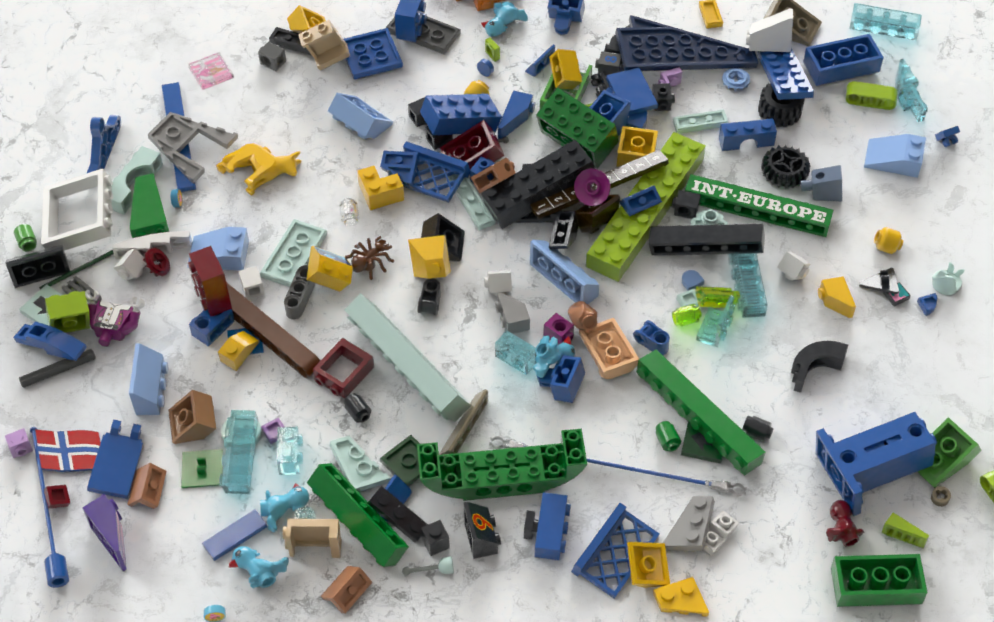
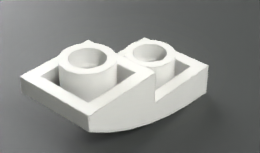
M722 511L710 523L704 551L713 556L734 532L739 522Z

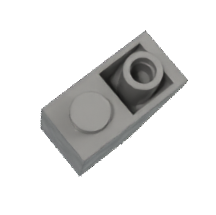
M498 293V301L495 302L497 313H501V326L506 328L507 334L530 330V317L526 305L503 293Z

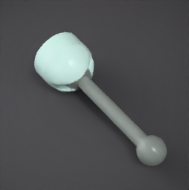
M452 556L442 558L438 565L417 568L404 567L402 573L409 575L413 572L439 569L443 574L454 573Z

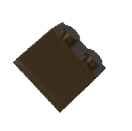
M609 194L608 198L599 205L589 206L585 204L576 210L577 223L581 233L593 234L600 229L601 225L609 223L619 209V194Z

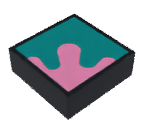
M900 282L897 283L899 288L898 294L883 292L893 306H897L911 297Z

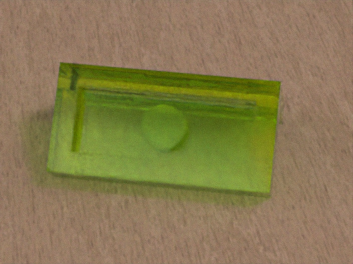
M700 286L695 288L699 307L735 308L741 297L739 291H732L731 288Z

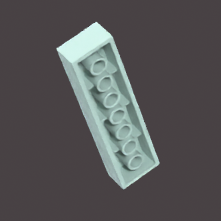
M360 293L344 309L349 314L348 320L357 326L366 338L371 340L370 343L383 353V357L392 363L402 376L404 375L407 379L406 381L420 392L419 395L432 405V409L446 420L450 418L456 422L472 406L385 314Z

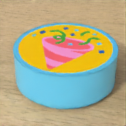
M210 605L204 609V619L206 621L217 622L226 617L225 608L221 605Z

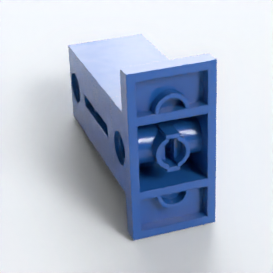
M912 412L835 443L833 437L830 434L828 435L824 428L816 431L815 454L843 500L849 503L854 517L861 514L862 494L864 492L933 466L937 441L935 436L927 430L923 418H919L916 412Z

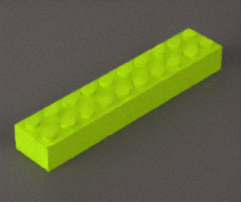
M676 132L672 133L660 150L668 158L669 164L642 175L628 195H633L655 185L662 202L631 216L620 206L586 254L587 268L617 282L620 281L649 239L651 226L659 225L672 206L673 198L678 196L679 190L682 191L690 174H694L704 160L706 145Z

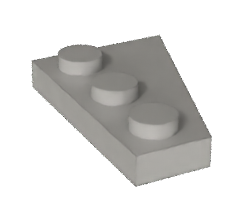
M713 496L692 497L663 542L665 543L666 551H704L715 503Z

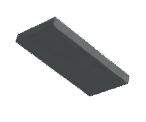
M394 16L386 28H388L390 34L396 36ZM427 16L426 23L422 25L421 36H418L416 42L413 43L445 55L461 34V29Z

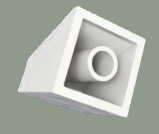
M787 9L751 24L750 30H747L746 45H749V51L791 52L793 9Z

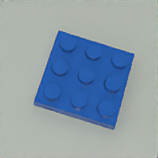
M388 28L344 38L350 56L345 58L353 79L403 67V62Z

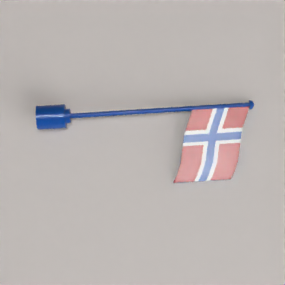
M31 427L30 432L33 436L52 553L44 560L47 584L50 587L58 588L65 586L69 582L65 556L55 551L50 514L44 493L45 484L42 470L58 472L92 471L101 442L99 432L47 431Z

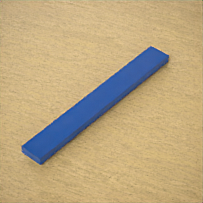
M179 82L162 85L166 116L170 112L184 116ZM188 143L179 153L191 160ZM174 165L177 189H180L181 192L196 190L195 183L193 184Z

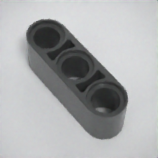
M308 265L300 266L297 269L284 299L286 316L290 319H298L302 316L315 286L314 282L307 280Z

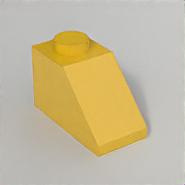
M844 276L822 280L820 288H818V296L823 300L825 307L848 318H853L856 305Z
M245 331L229 337L218 351L220 361L237 371L257 346L259 340Z

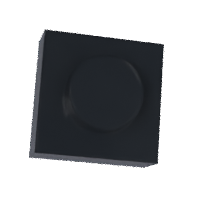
M527 510L524 539L532 540L533 532H537L539 520H535V511Z

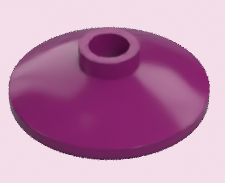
M586 169L575 180V194L586 205H599L610 194V181L601 170ZM594 183L597 185L596 190L592 189Z

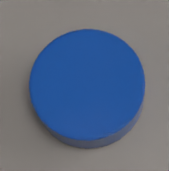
M482 59L477 63V69L483 76L487 77L494 72V66L488 59Z

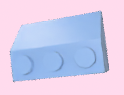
M336 93L328 109V112L333 115L332 118L339 122H344L346 128L357 131V135L363 139H375L393 124L392 120L353 95Z
M140 343L135 344L129 396L136 415H160V409L164 407V395H162V392L166 390V379L164 376L168 374V362L164 361L163 354Z

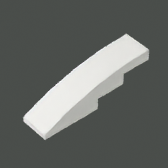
M190 231L164 232L132 238L114 244L112 249L115 259H121L127 251L136 249L145 258L144 253L151 248L160 249L165 254H172L173 248H191L192 238Z

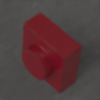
M66 485L45 487L44 493L48 509L68 507L70 505Z

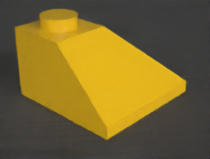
M301 5L287 18L290 30L299 34L326 21L324 16Z
M445 235L408 240L414 277L426 279L446 277L451 272Z

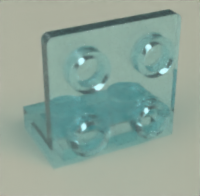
M730 295L724 311L711 307L708 308L696 336L697 341L718 347L720 341L725 340L728 331L726 329L728 326H731L734 317L732 316L736 304H733L734 296Z

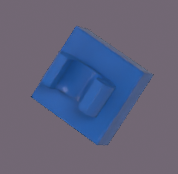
M955 126L935 134L936 140L943 139L944 147L950 146L949 139L952 140L953 145L958 143V138L955 134L960 133L959 127Z

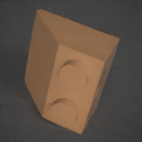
M191 390L168 410L172 443L174 444L205 439L216 430L211 395Z

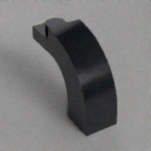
M819 341L804 347L796 355L792 365L791 373L794 374L792 382L795 383L793 391L802 392L805 378L814 368L829 367L841 371L848 344L837 341Z

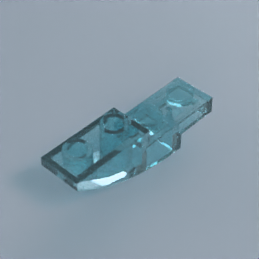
M900 59L895 77L898 101L903 111L910 110L917 122L924 121L928 107L917 91L919 81L905 60Z

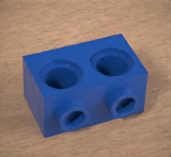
M230 309L210 317L208 310H203L189 324L191 335L209 347L235 322L233 312Z

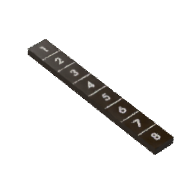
M657 150L605 172L610 181L612 189L666 166L669 162L668 158L660 150ZM595 183L592 185L593 190L597 189V185ZM574 186L530 204V209L539 220L581 201L577 198Z

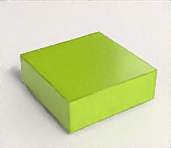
M491 37L485 39V52L493 61L499 60L500 47Z

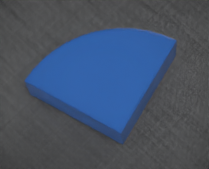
M936 293L919 297L917 300L925 316L930 315L936 308L938 299Z

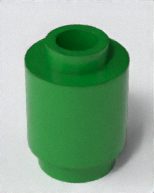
M669 421L659 423L655 428L656 436L663 450L670 452L677 450L682 441L674 425Z

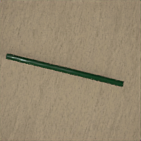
M111 250L46 284L51 287L113 255L114 252ZM46 284L40 286L39 289L41 290Z

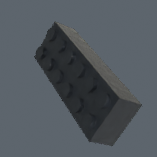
M574 140L483 191L481 196L491 215L501 229L532 213L530 204L574 186L577 176L582 171L595 169L590 157L578 142Z

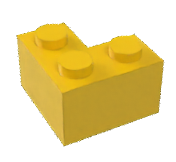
M375 166L357 170L358 184L370 210L404 201V187L398 173L380 178Z

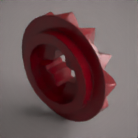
M151 248L144 253L145 258L143 261L146 263L145 267L150 269V273H154L156 277H163L169 272L170 262L163 251Z

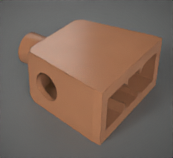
M504 158L472 176L471 179L480 194L515 174V166L508 158ZM490 173H492L494 176V179L488 180L487 175Z

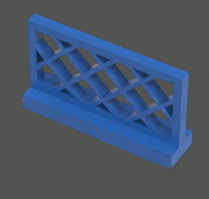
M407 141L403 145V152H418L420 155L418 166L424 163L429 166V168L420 171L417 167L415 177H419L420 182L414 183L413 187L402 182L403 187L449 203L465 177L468 178L470 175L468 163ZM442 169L444 173L434 176L433 171ZM431 172L432 177L422 181L421 175ZM459 175L456 180L449 182L448 176ZM446 177L447 183L437 186L436 181ZM431 182H434L435 184L434 188H424V185L429 184ZM450 188L447 196L439 192L442 189Z
M622 503L618 504L571 571L577 577L581 575L614 599L631 576L625 534L635 533L637 542H641L639 532H647L652 538L650 541H645L646 543H654L660 533L626 511L627 507ZM626 518L631 521L634 529L624 530L623 520ZM621 535L623 544L613 545L611 537ZM624 548L626 558L616 559L614 550ZM610 550L612 560L601 561L600 552ZM627 562L629 571L619 573L617 563ZM613 564L615 574L604 575L602 565ZM599 566L601 576H592L587 570L589 567ZM616 578L618 587L615 591L607 586L606 579Z

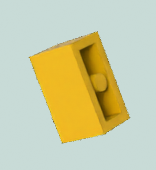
M557 49L549 57L555 87L573 90L582 82L576 51Z

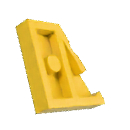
M693 577L653 589V595L661 612H678L679 614L686 615L698 613L702 614L701 616L703 617L709 615V610Z

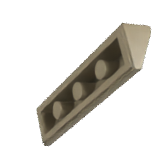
M484 389L474 396L470 403L472 406L463 414L439 455L454 454L459 451L488 403V390Z

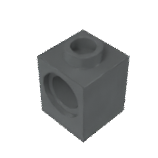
M269 41L258 51L260 64L276 72L286 62L285 49Z

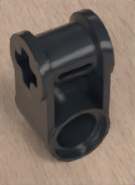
M430 278L424 281L418 301V313L427 312L433 313L435 316L438 315L441 289L440 282L437 279Z

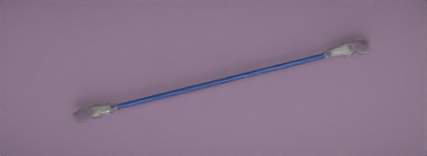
M500 436L490 437L492 442H489V445H492L494 449L528 446L514 439H506L504 441ZM498 439L501 440L503 444L500 446H495L492 442ZM587 458L589 463L701 484L710 489L718 490L720 493L727 494L732 492L737 497L743 494L746 496L745 491L747 487H744L741 483L731 485L730 482L724 480L702 481ZM739 486L744 491L742 493H736L733 491V489L730 488Z

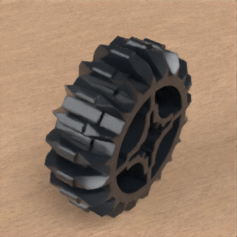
M786 144L784 147L778 145L776 149L772 147L770 151L766 152L762 159L761 171L763 176L766 177V181H771L772 185L777 184L778 188L784 186L785 189L788 186L794 188L795 185L800 186L801 181L806 180L809 176L811 167L809 157H805V152L800 153V148L795 150L793 146L788 148Z

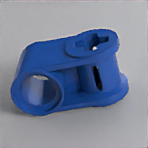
M645 321L642 328L633 332L634 339L650 351L658 350L662 355L668 353L670 336L652 321Z

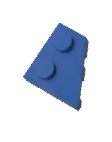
M384 150L380 167L390 175L398 173L402 182L413 187L420 155L418 152Z

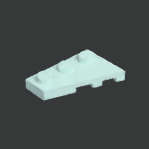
M350 436L330 441V448L344 477L358 492L390 482L391 477L387 473L384 474L379 469V465L375 461H371L365 455V451Z

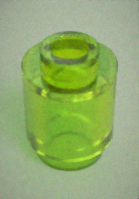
M695 304L679 307L672 311V319L675 326L680 325L682 327L697 323L702 317L700 307Z

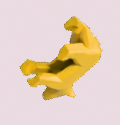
M250 143L226 155L222 162L216 165V168L224 174L226 171L233 173L237 167L252 166L254 173L244 180L248 185V188L245 190L252 196L260 185L271 181L282 173L296 176L297 165L302 160L296 159L300 151L288 156L275 157L266 146L261 147L255 143Z

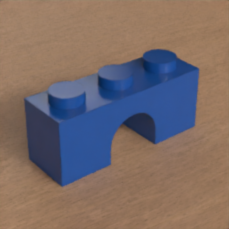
M763 119L721 124L719 142L722 151L739 150L741 143L748 139H754L757 148L774 146L777 135L774 120Z

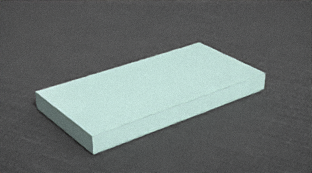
M294 219L261 270L260 277L290 287L297 269L300 266L309 265L311 246L319 248L327 236V230Z

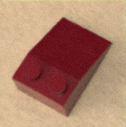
M484 120L440 147L442 154L467 162L470 170L481 156L493 162L505 156L494 130Z

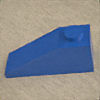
M513 90L498 126V139L506 137L528 120L530 113L534 112L536 105L533 102L532 94Z

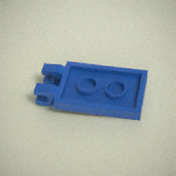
M113 419L110 433L106 432L105 435L103 434L87 491L128 499L143 449L142 439H139L141 425L133 423L130 437L120 435L121 421Z

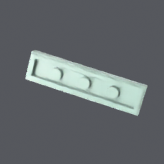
M459 175L448 176L449 182L456 180ZM465 177L455 193L478 231L495 225V219L469 177Z

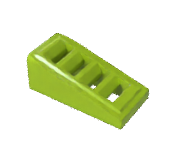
M892 513L887 519L881 532L920 548L925 547L929 538L927 533L895 513Z

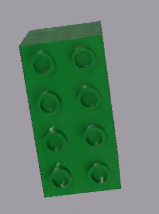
M558 87L536 114L540 131L562 146L576 140L597 169L619 142L614 123Z

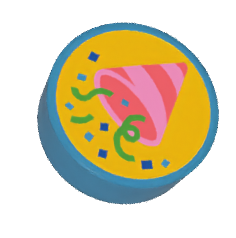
M173 189L170 195L171 204L174 208L182 207L183 198L181 190Z

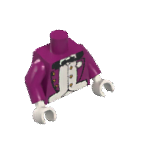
M86 290L85 295L89 299L90 327L95 331L96 336L99 337L98 343L107 347L111 340L122 341L126 335L138 327L141 314L139 309L145 305L143 299L140 298L139 304L136 305L137 297H132L130 300L131 306L104 301L95 303V300L99 298V293L94 290V297L90 298V290Z

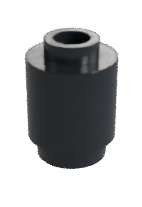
M352 393L344 399V407L355 422H365L369 419L371 408L360 395Z
M748 415L742 430L747 435L765 441L766 438L770 439L774 428L771 427V422Z

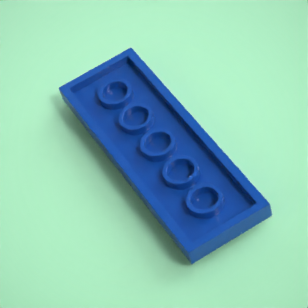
M792 48L791 52L758 51L757 56L778 100L814 97V90Z

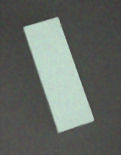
M724 110L673 117V124L678 134L720 128L721 124L729 123Z

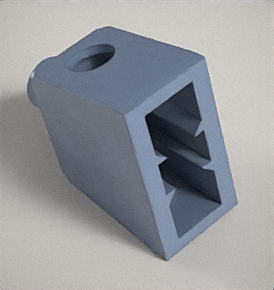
M841 165L812 170V180L801 181V191H812L813 200L842 201Z

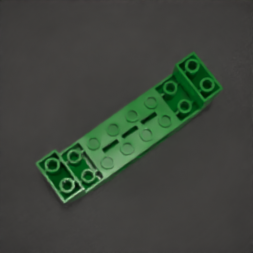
M582 428L561 430V443L439 455L438 442L417 444L420 481L423 485L435 493L451 498L463 499V501L545 493L547 490L561 486L574 479L587 466Z

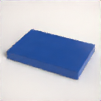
M640 68L606 75V80L613 94L630 101L629 115L658 108V103Z

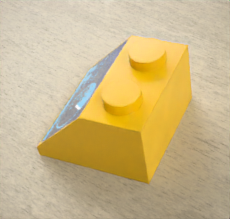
M311 246L307 273L308 281L339 292L351 284L353 266L345 257Z

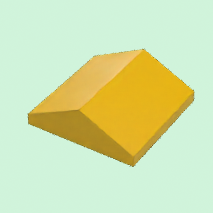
M627 543L632 585L649 588L670 584L665 543Z

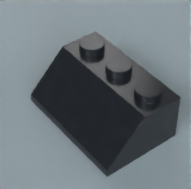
M63 245L14 257L5 262L15 288L58 277L70 271Z

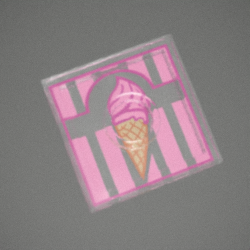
M220 52L188 64L190 71L202 90L234 78L233 72Z

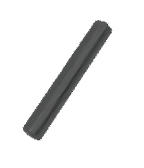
M92 349L84 351L76 361L63 359L19 377L20 384L25 388L95 360L94 351Z

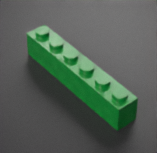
M332 463L319 464L307 481V484L312 488V492L324 501L325 506L334 512L337 519L350 530L351 535L363 544V548L375 557L379 565L383 567L396 566L409 546L378 512L367 504L368 502Z

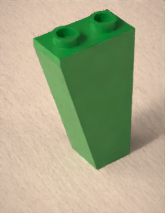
M153 173L135 177L129 227L132 238L169 232Z

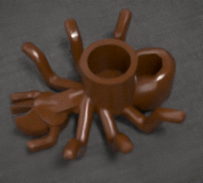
M381 236L375 239V248H372L371 240L367 238L369 250L359 242L354 246L356 249H353L350 255L345 256L346 259L352 258L351 264L354 272L369 271L370 280H373L372 270L375 268V261L379 263L384 273L387 272L382 260L377 256H385L389 262L394 263V259H391L387 252H383L391 249L393 246H389V243L386 244V240L381 239Z

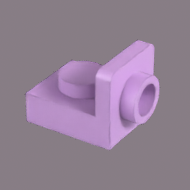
M680 67L661 72L658 84L670 83V86L681 84L682 70Z
M24 428L5 435L13 458L24 456L33 451Z

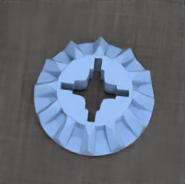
M731 68L725 71L722 76L723 85H727L728 89L734 88L735 91L736 89L743 90L744 87H748L750 76L742 69Z

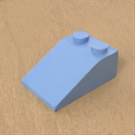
M903 134L869 139L864 168L918 178L923 161L926 137Z
M225 227L196 235L193 238L190 253L211 246L222 270H244L249 245L247 228Z

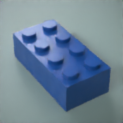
M865 34L806 47L803 63L815 85L818 86L880 72L884 57L872 36Z
M484 93L426 95L420 110L433 135L462 134L483 120L496 133L502 118L489 94Z

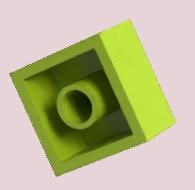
M73 291L66 295H52L49 298H45L49 326L65 333L90 329V315L85 291Z

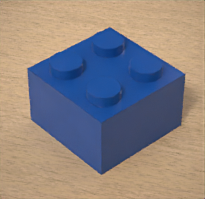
M400 0L395 11L396 39L416 42L418 36H421L422 25L427 20V14H425L426 2L424 0Z

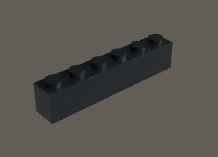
M756 223L651 226L649 248L651 255L764 253L765 232L763 224Z

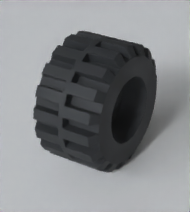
M768 83L766 87H763L760 95L759 116L763 119H773L776 127L792 126L794 122L797 123L799 118H801L805 98L778 100L771 84Z

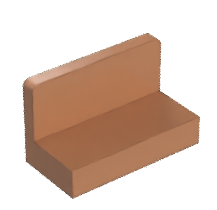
M152 463L137 469L127 505L132 507L142 503L152 509L157 508L167 471Z
M347 566L321 595V598L331 601L341 613L346 614L372 584V581L360 567Z

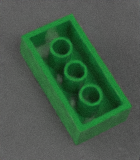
M920 554L835 556L831 565L837 607L923 604L928 593Z

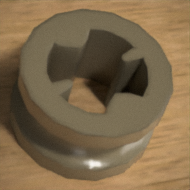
M943 486L934 488L931 494V501L941 507L946 506L951 498L950 491ZM938 495H944V498H937Z

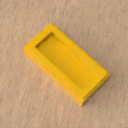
M716 0L699 1V8L706 29L723 27V20Z

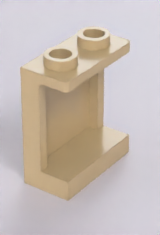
M330 20L298 34L301 46L303 48L306 47L314 57L320 71L350 56L346 42Z
M287 519V527H283V539H285V549L289 550L290 557H294L296 546L330 547L332 558H341L342 537L339 519Z

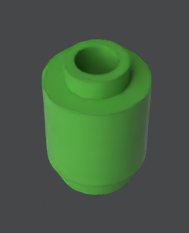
M28 224L17 226L13 233L19 248L25 252L34 250L37 240L32 227Z

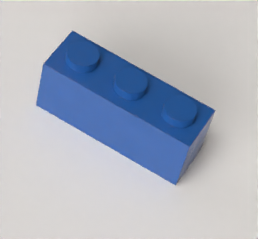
M543 492L535 543V558L560 561V553H565L566 540H562L563 534L567 535L568 522H565V516H570L571 504L567 503L568 495Z

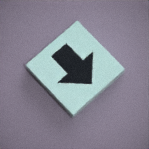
M46 284L19 309L20 313L33 322L49 325L45 298H49L52 295L61 296L62 294Z

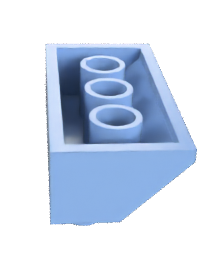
M534 239L530 241V265L575 303L583 301L589 304L599 296L598 282L594 278L589 277L581 267H577L572 263L569 257L564 256L558 249H549L547 241Z

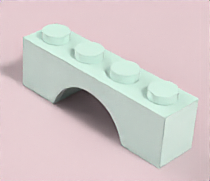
M141 146L134 153L129 163L123 167L121 173L114 178L112 185L113 211L124 215L131 207L133 196L129 189L130 186L135 182V177L152 173L155 176L163 165L159 152Z

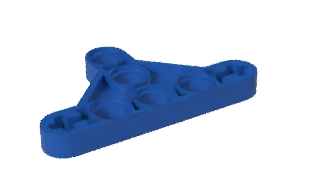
M109 115L106 124L103 118L92 117L90 121L92 135L91 159L87 173L105 169L121 127V117L119 115Z

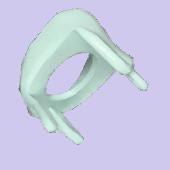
M949 262L947 270L937 271L933 275L932 285L941 294L953 295L962 286L960 275L965 270L960 269L954 273V265L952 262Z

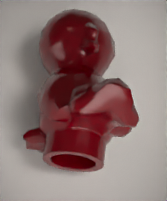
M837 500L831 505L830 515L836 521L834 528H828L826 531L828 541H842L844 547L853 546L859 541L858 536L863 535L865 532L863 529H857L851 520L852 513L849 503L844 500Z

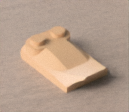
M614 318L597 323L592 332L579 330V334L598 366V372L602 378L612 379L633 371L638 365L639 358Z

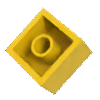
M622 126L616 167L655 152L658 131Z

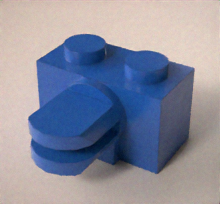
M549 0L547 6L549 18L555 19V32L565 35L569 32L572 21L582 22L585 11L584 0Z
M563 355L559 364H556L554 368H549L543 378L537 376L539 385L550 387L554 400L573 403L585 376L581 357Z

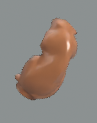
M578 301L567 310L570 320L577 329L592 332L597 326V311L585 302Z

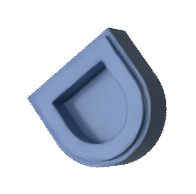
M688 270L683 273L682 284L687 291L704 285L705 280L697 271Z

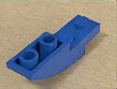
M34 322L32 325L24 324L13 337L16 343L42 348L48 355L74 361L87 348L86 344L75 337L39 322Z

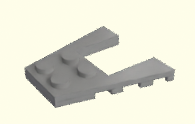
M170 112L148 133V139L194 184L205 173V168L179 152L198 133L226 149L238 139V133L233 132L232 134L226 132L223 128H213L207 126V123H197L192 121L191 118Z

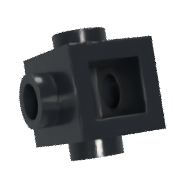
M670 83L653 84L652 93L658 103V108L653 109V111H671V105L675 103V94L671 93Z

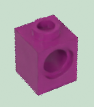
M555 313L544 324L543 336H549L550 340L552 337L557 338L558 345L568 336L572 340L574 337V324L558 313Z

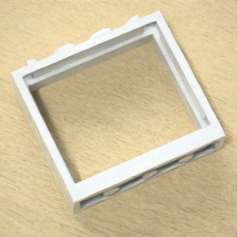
M104 169L43 187L41 245L45 249L63 245L65 251L111 236V226H113L111 214L113 213V182L111 176ZM98 186L97 223L58 235L59 198Z

